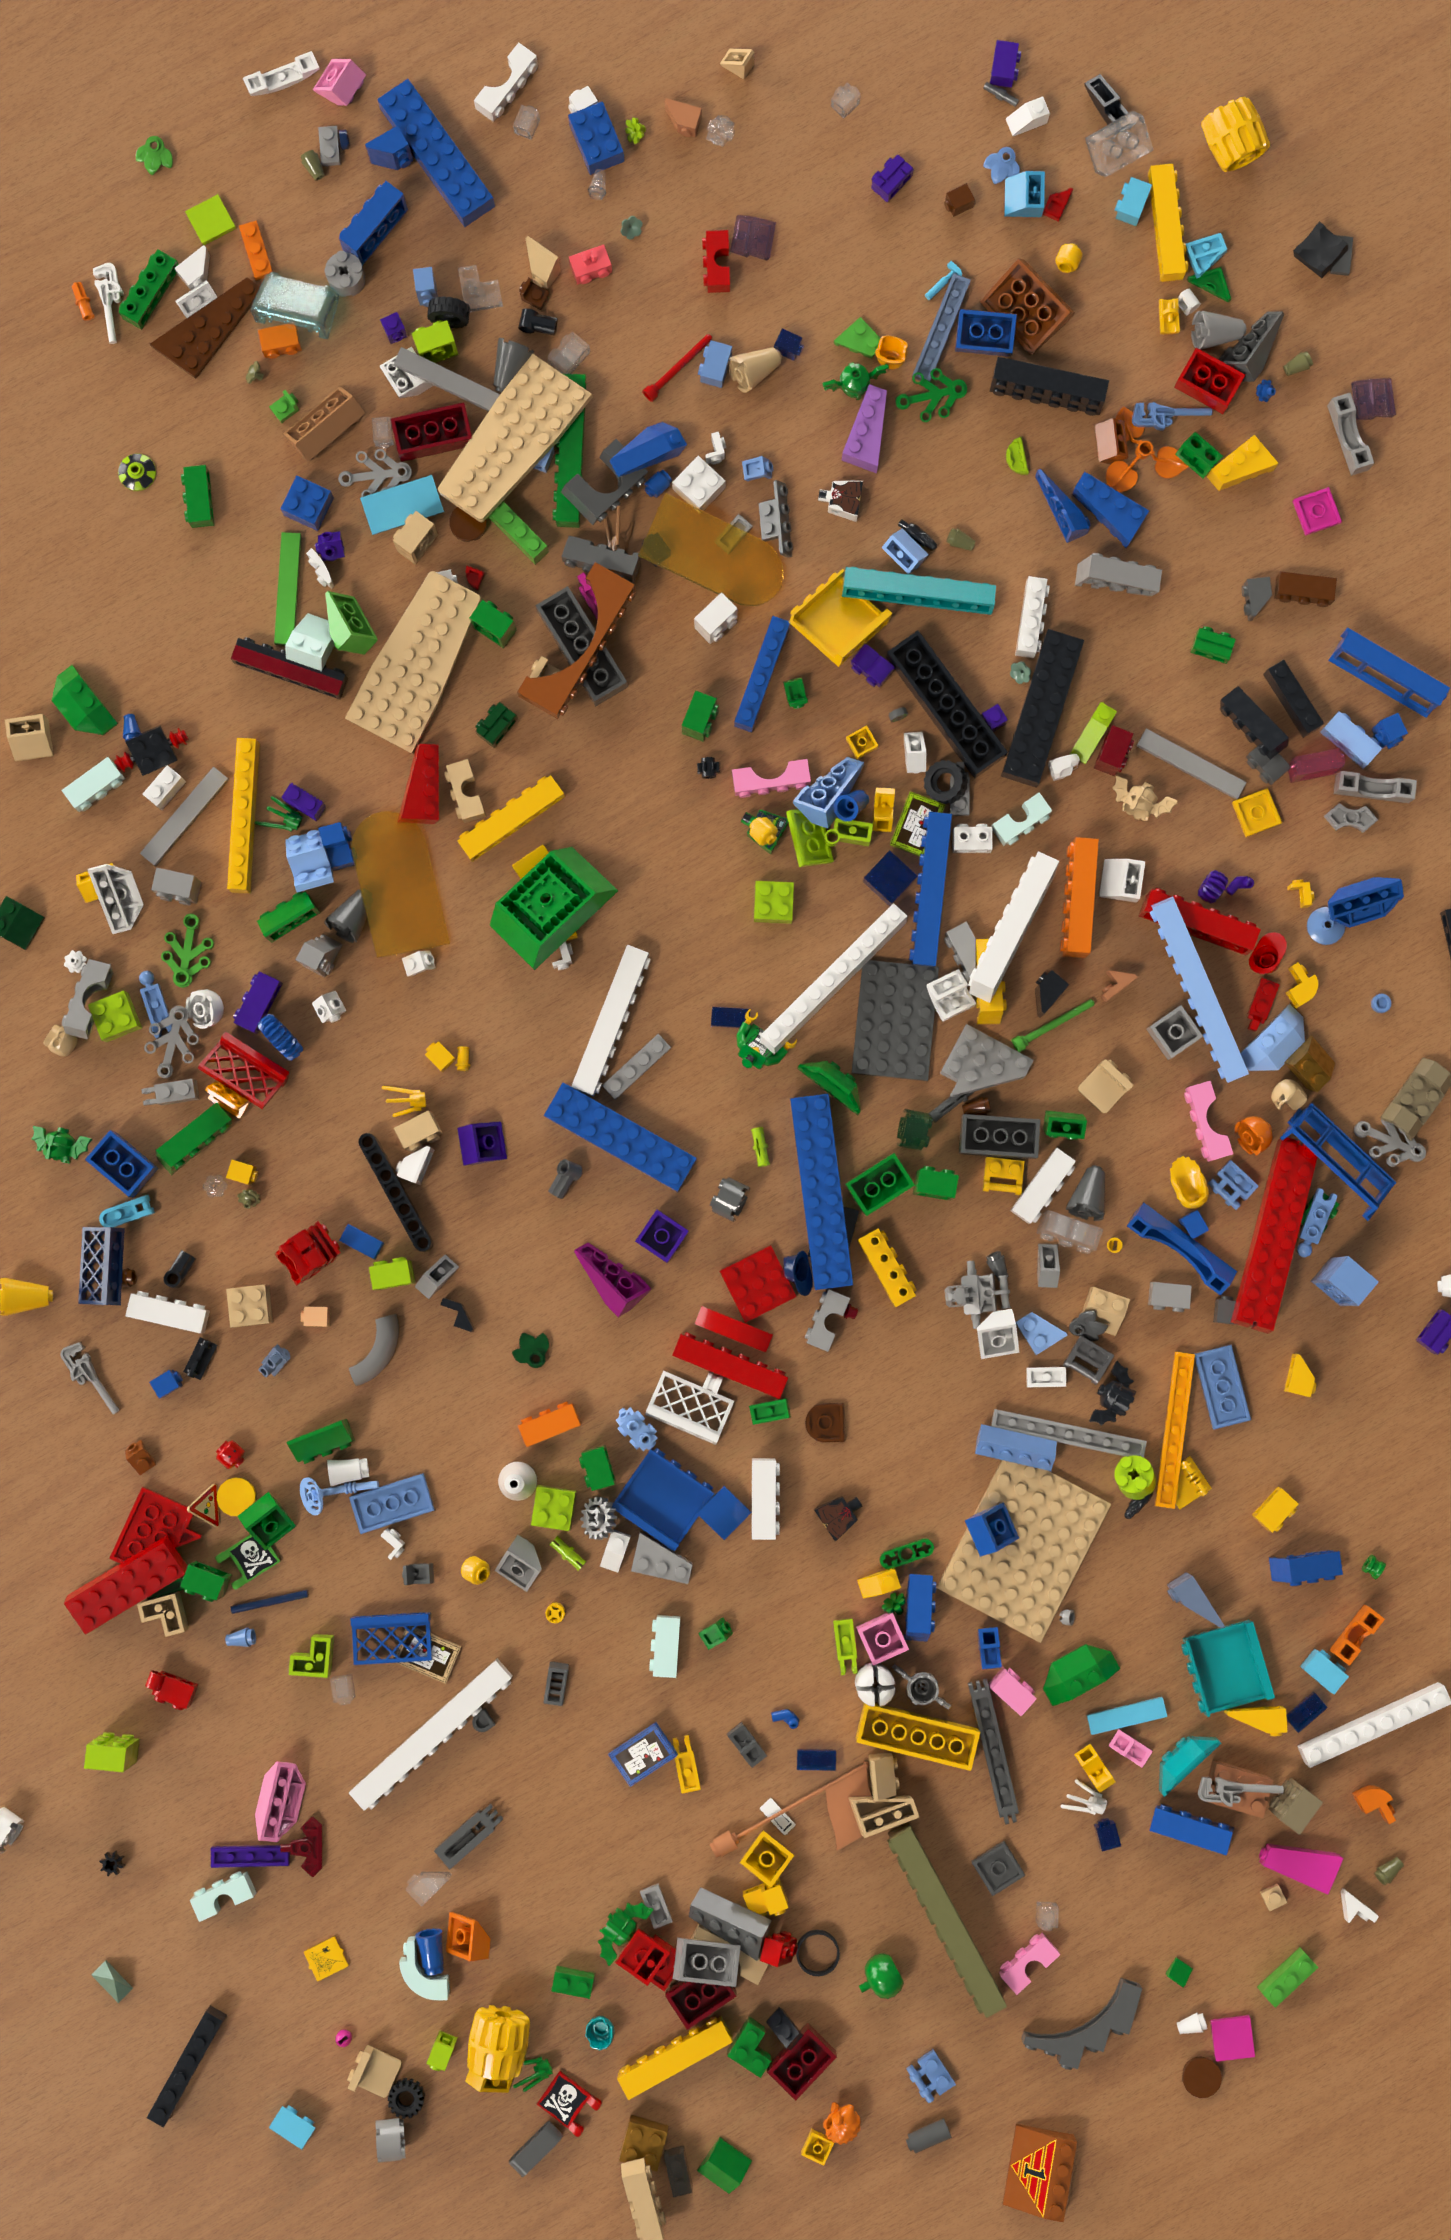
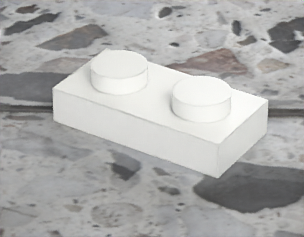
M206 280L175 302L185 317L188 318L216 299L217 295Z
M1066 1367L1026 1368L1027 1387H1066Z

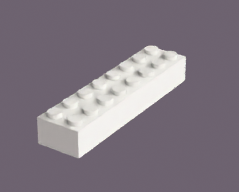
M1039 851L1036 857H1031L1026 873L1024 872L1021 876L1018 889L1015 888L1010 904H1007L1003 917L995 927L994 935L989 938L986 945L987 948L985 952H982L978 960L977 968H974L968 984L970 986L969 994L986 1002H991L1055 877L1059 864L1058 860Z

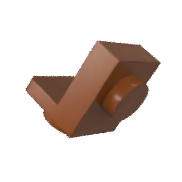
M141 1440L137 1443H132L125 1450L126 1460L139 1475H142L156 1465V1461L144 1448Z

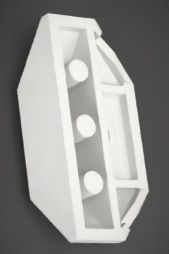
M109 864L89 868L88 873L112 934L131 930L144 905L132 872Z

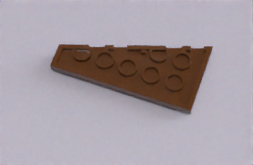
M245 278L150 343V346L196 379L263 292V289L249 278Z

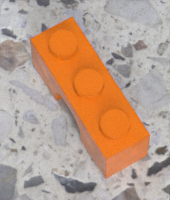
M1363 1605L1329 1651L1350 1666L1361 1652L1360 1646L1364 1639L1370 1634L1374 1635L1385 1619L1369 1606Z

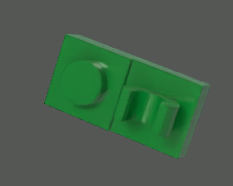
M787 1398L749 1406L753 1425L791 1417Z

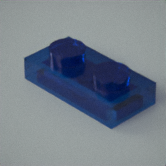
M712 1007L711 1027L740 1028L742 1022L746 1021L745 1014L749 1009Z
M1312 1692L1286 1715L1287 1721L1299 1733L1328 1707L1315 1692Z
M797 1749V1770L836 1771V1750Z

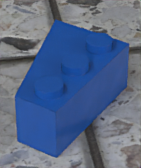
M1327 1550L1305 1553L1298 1556L1287 1555L1286 1558H1269L1272 1581L1290 1583V1586L1302 1585V1581L1317 1583L1320 1578L1334 1580L1336 1579L1335 1576L1343 1575L1340 1551Z
M910 1574L908 1577L905 1640L927 1642L931 1632H934L935 1620H931L932 1613H935L936 1602L932 1601V1593H936V1582H933V1576Z

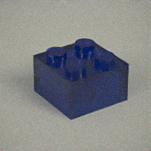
M889 850L863 878V883L888 906H891L914 883L918 876Z

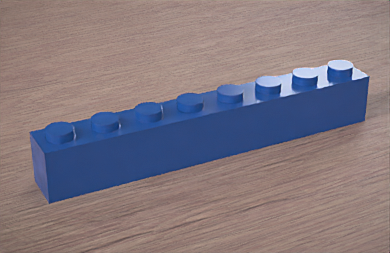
M929 812L928 817L924 816L923 828H926V835H922L921 840L924 854H920L919 859L922 873H918L917 877L920 892H916L915 896L918 911H914L913 915L916 930H912L911 941H914V949H910L909 960H912V965L936 966L952 814Z

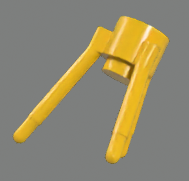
M382 1086L384 1090L413 1094L410 1095V1098L386 1099V1103L410 1102V1106H414L413 1108L394 1113L393 1117L421 1111L422 1107H426L425 1092L420 1093V1090Z

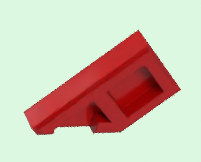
M1073 188L1050 195L1042 215L1059 222L1073 192Z

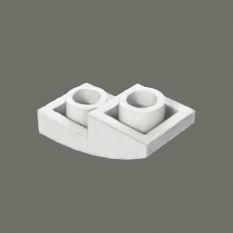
M311 548L306 554L309 558L308 562L317 569L315 571L318 576L317 581L324 587L328 585L332 589L334 584L329 571L322 559Z

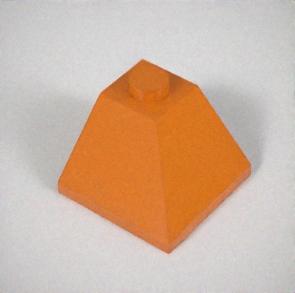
M450 1912L446 1952L468 1961L489 1959L491 1939L479 1922L458 1913Z

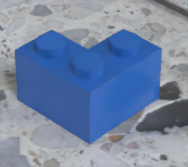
M341 822L318 828L323 847L327 851L333 871L356 865L355 859L358 858L355 848L351 849L350 841L353 840L347 826L344 827Z

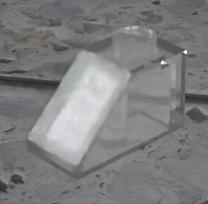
M421 1872L418 1876L414 1874L407 1881L408 1886L405 1890L422 1907L451 1878L452 1874L450 1872Z

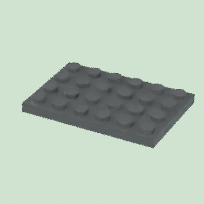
M869 960L862 967L851 1074L928 1081L935 1007L926 985L938 979L939 967Z

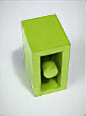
M439 2030L426 2064L430 2065V2068L435 2071H445L458 2037Z

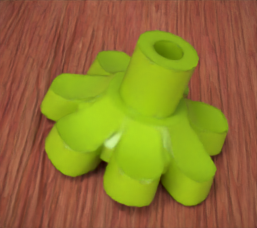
M638 118L626 120L628 127L625 128V132L629 134L627 137L628 141H633L634 144L639 143L640 139L644 137L645 126L639 123Z

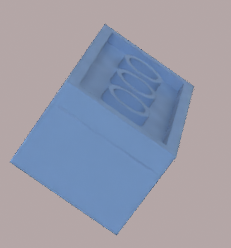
M1349 1256L1330 1258L1311 1280L1313 1284L1339 1306H1359L1379 1282Z

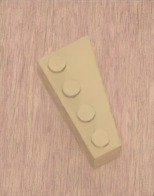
M644 2158L622 2163V2180L628 2202H630L637 2237L640 2240H664L663 2225L666 2224L664 2212L659 2210L661 2209V2202L659 2196H655L657 2193L655 2181L651 2182L650 2180L652 2178L650 2165L646 2166Z

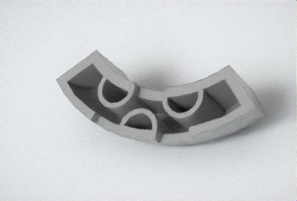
M397 1314L375 1319L377 1331L372 1350L364 1360L349 1368L356 1386L372 1380L390 1362L399 1337Z

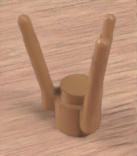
M617 506L616 536H613L612 540L607 517L604 519L608 541L607 546L612 551H616L618 548L628 550V543L634 522L631 521L624 541V537L620 536V506Z

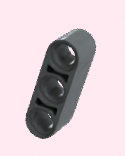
M547 2121L511 2157L508 2163L521 2177H524L558 2144L563 2137L562 2133L550 2121Z

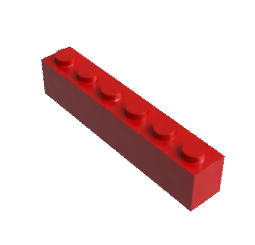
M685 1332V1335L680 1334L672 1356L775 1398H781L788 1377L785 1376L786 1372L777 1368L774 1371L767 1369L768 1365L757 1361L756 1364L749 1362L750 1357L740 1353L737 1357L731 1354L732 1350L721 1346V1349L713 1347L714 1343L703 1339V1342L695 1340L696 1336Z

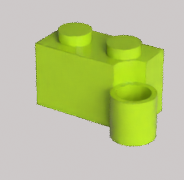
M835 818L834 828L826 832L824 841L830 847L836 846L839 842L869 846L873 824L853 820L843 821ZM829 834H835L837 836V840L835 842H830L827 839V836Z

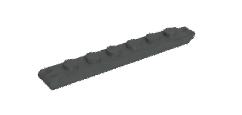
M987 1678L983 1679L984 1687L982 1688L980 1681H975L977 1689H973L972 1682H969L968 1687L999 1817H1003L1005 1825L1009 1824L1008 1816L1011 1815L1012 1821L1015 1823L1017 1822L1015 1814H1019L988 1681Z

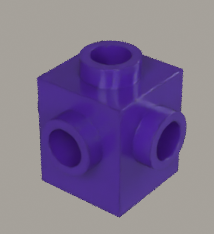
M340 531L333 533L324 532L318 535V543H315L317 554H321L322 561H334L337 558L345 557Z

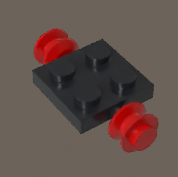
M161 725L125 740L132 755L130 756L127 752H124V756L121 758L116 755L115 765L119 771L122 770L125 773V768L130 767L133 769L134 762H136L142 776L176 762L178 759L171 747L172 744L179 749V744L184 743L187 745L186 741L189 738L185 730L181 731L178 728V732L175 734L170 731L169 738L167 739Z

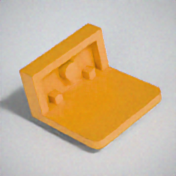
M217 1080L205 1089L210 1093L209 1100L214 1103L217 1102L223 1109L239 1119L243 1117L251 1103Z

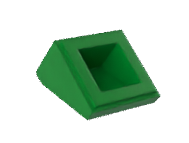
M1176 1957L1165 1974L1184 1988L1193 1968Z

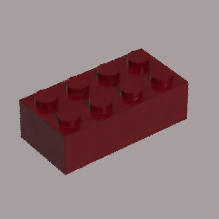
M464 402L390 418L401 462L462 449L472 439Z

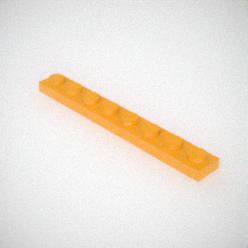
M1174 1352L1154 1506L1175 1509L1195 1354Z

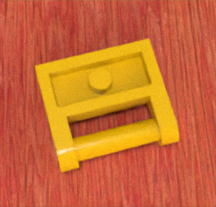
M986 1157L982 1191L1011 1192L1021 1196L1025 1161ZM990 1177L1016 1180V1185L990 1183Z

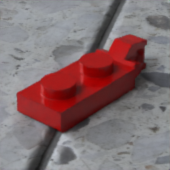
M1264 978L1260 979L1247 1013V1018L1251 1019L1248 1026L1249 1030L1255 1032L1260 1023H1265L1280 984Z

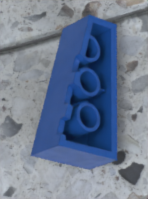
M1161 1804V1806H1156L1149 1831L1227 1856L1234 1827L1221 1822H1213L1206 1817L1192 1816V1813L1184 1810L1178 1812L1172 1810L1171 1806Z

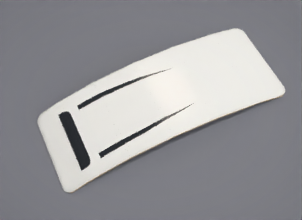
M772 1798L760 1807V1810L767 1817L782 1810ZM785 1813L771 1820L784 1835L796 1825Z

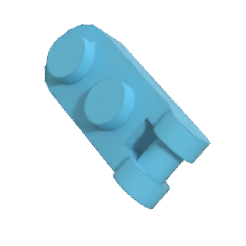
M145 1195L102 1211L99 1221L104 1227L115 1228L152 1215L155 1211L149 1203L151 1201L149 1195ZM142 1204L144 1210L139 1212L137 1205Z

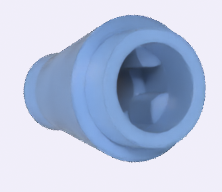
M247 1627L232 1634H227L225 1637L226 1645L251 1647V1645L256 1643L255 1630Z

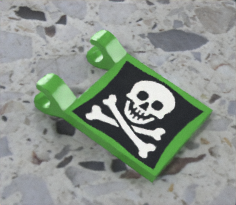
M251 1535L215 1557L218 1563L231 1557L242 1574L241 1578L231 1584L234 1590L281 1562L272 1547L265 1551Z

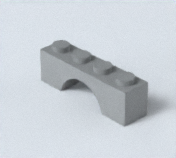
M1351 393L1334 397L1327 407L1350 474L1352 476L1368 471L1373 466L1374 460L1369 446L1364 444L1359 435L1356 424V408Z
M1340 771L1335 775L1333 794L1410 803L1415 799L1417 780L1403 778L1374 779L1365 777L1360 773Z
M88 959L87 964L82 967L81 980L75 985L74 998L70 999L68 1004L69 1011L62 1019V1026L66 1034L84 1039L89 1038L94 1020L92 1014L85 1009V1004L93 993L107 990L113 975L110 964Z

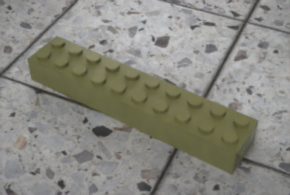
M906 1822L888 1832V1845L893 1854H898L896 1858L902 1871L908 1872L906 1874L907 1880L913 1890L917 1889V1892H915L922 1908L926 1906L925 1912L931 1925L936 1924V1927H934L941 1943H946L944 1947L950 1960L955 1959V1969L960 1978H965L963 1982L970 1996H975L972 1999L980 2014L984 2013L985 2017L988 2018L1006 2008L1007 2005L1002 1993L910 1823Z

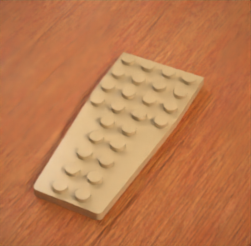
M532 354L499 395L473 434L472 439L469 440L439 485L438 491L440 495L479 522H484L560 440L593 398L592 393Z
M434 571L429 572L371 666L345 719L413 754L440 702L472 624L469 617L481 602L480 595Z

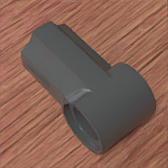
M566 1159L561 1160L557 1166L558 1175L548 1192L557 1198L563 1199L572 1182L577 1181L581 1177L583 1171L581 1165Z

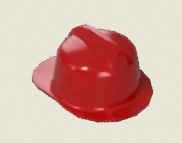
M1272 932L1264 935L1259 940L1249 958L1251 970L1265 975L1273 973L1279 968L1280 961L1287 949V941L1280 933Z

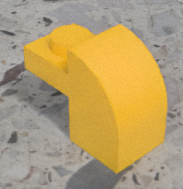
M876 788L872 831H892L895 789Z
M1299 962L1288 968L1298 985L1285 992L1295 1009L1311 1000L1318 989L1316 975L1314 974L1308 978L1306 968L1302 964L1300 965Z
M1091 1744L1074 1754L1099 1793L1116 1783Z

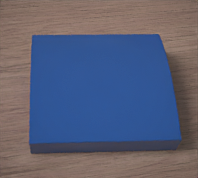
M725 1486L697 1512L723 1540L752 1513Z

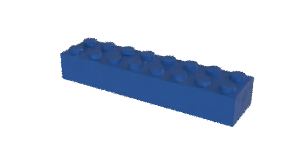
M406 79L377 99L384 116L393 128L399 127L409 144L412 155L464 228L495 207L493 196L409 79Z
M565 1083L561 1084L544 1114V1117L676 1192H679L697 1160L691 1154Z

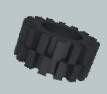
M404 2078L403 2081L401 2079L398 2080L390 2090L388 2107H391V2112H395L398 2118L399 2115L402 2116V2119H406L407 2116L412 2118L413 2115L416 2116L423 2106L425 2092L423 2093V2087L419 2086L420 2083L418 2081L416 2083L413 2082L414 2079L412 2078L410 2081L407 2078ZM408 2091L412 2093L414 2101L411 2105L406 2106L400 2103L399 2095L402 2092Z

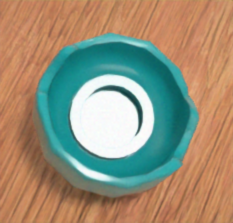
M597 2016L592 2018L586 2025L585 2037L590 2042L591 2048L599 2051L604 2050L613 2042L615 2029L608 2018Z

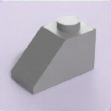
M1038 1244V1287L1057 1288L1060 1275L1058 1245Z
M444 1255L423 1274L415 1287L430 1299L457 1271L459 1266L447 1255Z

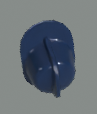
M800 1251L797 1255L784 1257V1275L786 1279L795 1282L796 1288L802 1296L809 1295L812 1290L813 1279L808 1255L805 1251Z

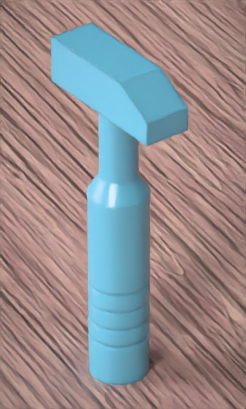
M950 261L947 264V268L951 272L942 277L925 294L928 300H931L948 283L953 273L962 276L961 269L954 262Z

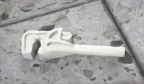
M105 263L93 268V275L96 279L108 278V275L110 277V281L108 279L94 281L104 306L109 343L115 344L117 340L111 305L113 300L116 303H120L124 292L119 285L115 266L112 263Z

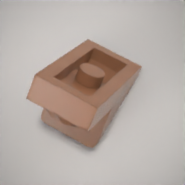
M1108 971L1106 974L1115 985L1110 984L1102 990L1104 994L1100 996L1104 1002L1108 1001L1138 977L1136 974Z

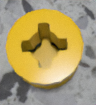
M553 1602L547 1607L545 1615L549 1622L559 1623L565 1617L566 1612L561 1603Z

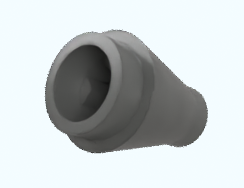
M1000 1251L986 1256V1263L998 1281H1000L998 1276L1008 1275L1005 1258Z

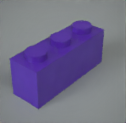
M260 971L257 975L253 976L250 982L252 986L249 992H245L242 998L243 1004L240 1009L236 1010L233 1019H235L233 1023L255 1034L259 1032L258 1023L264 1016H267L283 984Z

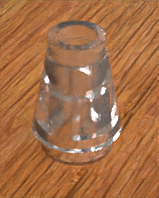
M600 169L595 170L588 188L589 196L594 200H602L606 195V173Z

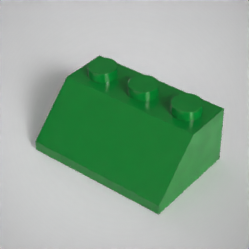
M306 891L294 894L292 900L287 903L286 901L281 902L276 906L277 909L272 912L267 911L263 913L260 919L257 920L264 937L271 943L320 914V911Z
M895 1153L845 1184V1187L865 1216H868L915 1186Z
M344 1419L287 1441V1445L297 1462L303 1461L304 1464L314 1461V1456L321 1454L324 1457L332 1454V1449L340 1447V1450L350 1447V1442L355 1441L348 1420Z

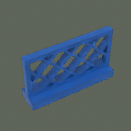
M431 1612L353 1616L350 1618L354 1665L431 1661ZM426 1625V1634L421 1639L413 1631L417 1626ZM398 1627H404L409 1632L403 1640L393 1633ZM379 1628H384L389 1632V1635L383 1641L374 1634ZM357 1629H365L370 1634L364 1642L357 1637ZM410 1634L419 1641L413 1649L404 1643ZM391 1635L400 1642L394 1650H391L385 1644V1641ZM371 1637H374L380 1643L374 1652L365 1645ZM420 1643L427 1648V1656L420 1657L414 1652ZM401 1644L410 1651L404 1658H400L395 1653ZM381 1646L390 1652L386 1659H381L375 1654ZM362 1647L371 1654L366 1660H358V1651Z

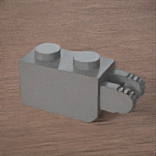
M194 1079L156 1084L154 1087L141 1089L142 1094L154 1092L156 1094V1099L143 1101L144 1106L154 1104L169 1105L200 1100L197 1080Z

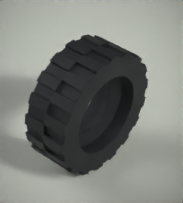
M436 297L429 301L427 317L431 323L447 320L450 329L463 328L469 323L470 307L464 301L457 298Z
M941 760L930 766L929 770L925 773L926 776L923 781L927 795L931 799L943 804H952L960 800L968 787L967 774L964 772V769L949 760ZM944 773H950L954 777V785L949 791H941L937 785L938 778Z

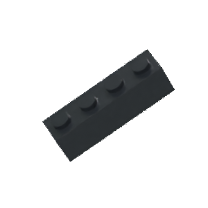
M1285 660L1267 669L1263 674L1301 736L1305 738L1318 730L1324 722Z
M1239 686L1220 700V711L1225 717H1229L1233 725L1245 733V737L1250 743L1254 742L1258 746L1257 748L1263 756L1266 755L1271 760L1288 746L1289 737Z

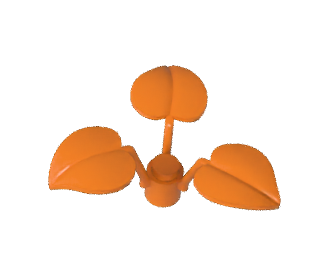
M1126 407L1120 409L1115 419L1124 421L1126 440H1131L1132 443L1138 444L1135 450L1137 457L1129 466L1124 461L1113 462L1106 471L1108 486L1119 493L1130 490L1138 479L1137 472L1131 468L1139 459H1146L1150 455L1154 461H1157L1155 471L1162 478L1176 477L1189 467L1175 455L1178 451L1177 449L1169 446L1161 447L1156 457L1151 442L1135 440L1143 434L1145 427L1133 425V412Z

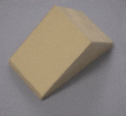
M729 49L720 65L740 78L745 79L754 66V51L752 49Z

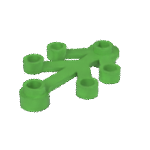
M187 914L183 919V923L187 927L184 948L178 943L177 936L174 933L168 932L164 936V940L172 946L180 957L181 966L179 967L173 960L174 955L170 951H164L161 954V959L174 972L173 982L180 988L188 987L192 982L193 975L203 968L207 969L211 966V960L204 956L199 959L197 964L189 968L191 960L205 950L213 949L215 945L212 939L205 938L200 945L192 950L195 929L200 925V919L195 914ZM195 919V925L191 926L189 924L190 920ZM169 935H173L174 939L172 941H168ZM206 941H211L210 947L205 946ZM166 954H170L169 960H165L164 956ZM204 959L208 960V964L206 966L202 965V961ZM182 975L186 976V980L184 982L180 981V977Z

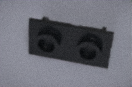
M200 1337L183 1372L192 1378L195 1377L201 1380L218 1345Z

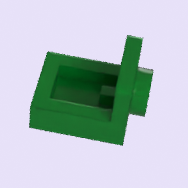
M799 677L783 682L788 705L794 709L804 707V704L808 703V699L805 694L802 678Z

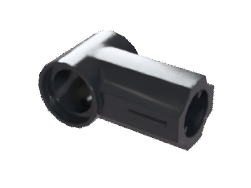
M525 308L522 309L518 329L530 334L539 332L554 336L558 319L541 315L535 310Z
M181 1250L170 1270L165 1273L163 1277L164 1283L172 1288L181 1287L197 1258ZM176 1274L178 1282L171 1284L170 1277Z

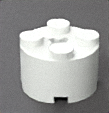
M5 1807L0 1808V1854L6 1851L4 1847L7 1844H13L23 1828L20 1823H24L23 1819Z

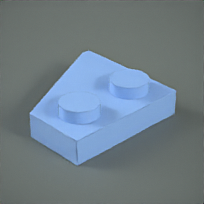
M1033 1312L1016 1321V1325L1035 1355L1068 1336L1066 1332Z

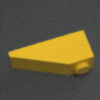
M1283 1706L1230 1708L1224 1710L1227 1716L1270 1733V1736H1282V1733L1288 1732L1286 1708Z

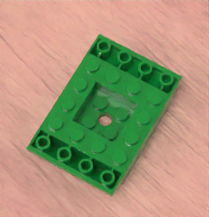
M573 847L552 850L496 902L490 927L536 970L612 898L618 890ZM551 897L549 902L543 903L545 898Z

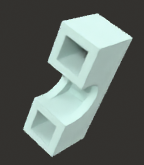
M1040 792L1023 803L1022 808L1027 815L1025 821L1016 822L1007 814L992 824V831L1003 846L1006 844L1011 846L1019 840V835L1022 833L1027 835L1035 829V824L1038 822L1043 824L1050 819L1049 815L1052 809Z
M238 1871L232 1874L230 1879L225 1882L221 1879L213 1883L210 1889L205 1890L204 1887L195 1891L190 1902L198 1921L201 1922L216 1915L221 1910L218 1904L219 1895H229L233 1899L234 1904L238 1905L253 1898L257 1892L248 1871L244 1873Z

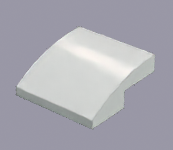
M959 969L926 985L933 1005L943 1022L976 1005L967 989L968 983Z

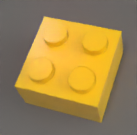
M867 725L846 736V741L857 759L878 748V744Z
M811 2128L801 2150V2155L824 2166L834 2143L826 2135Z

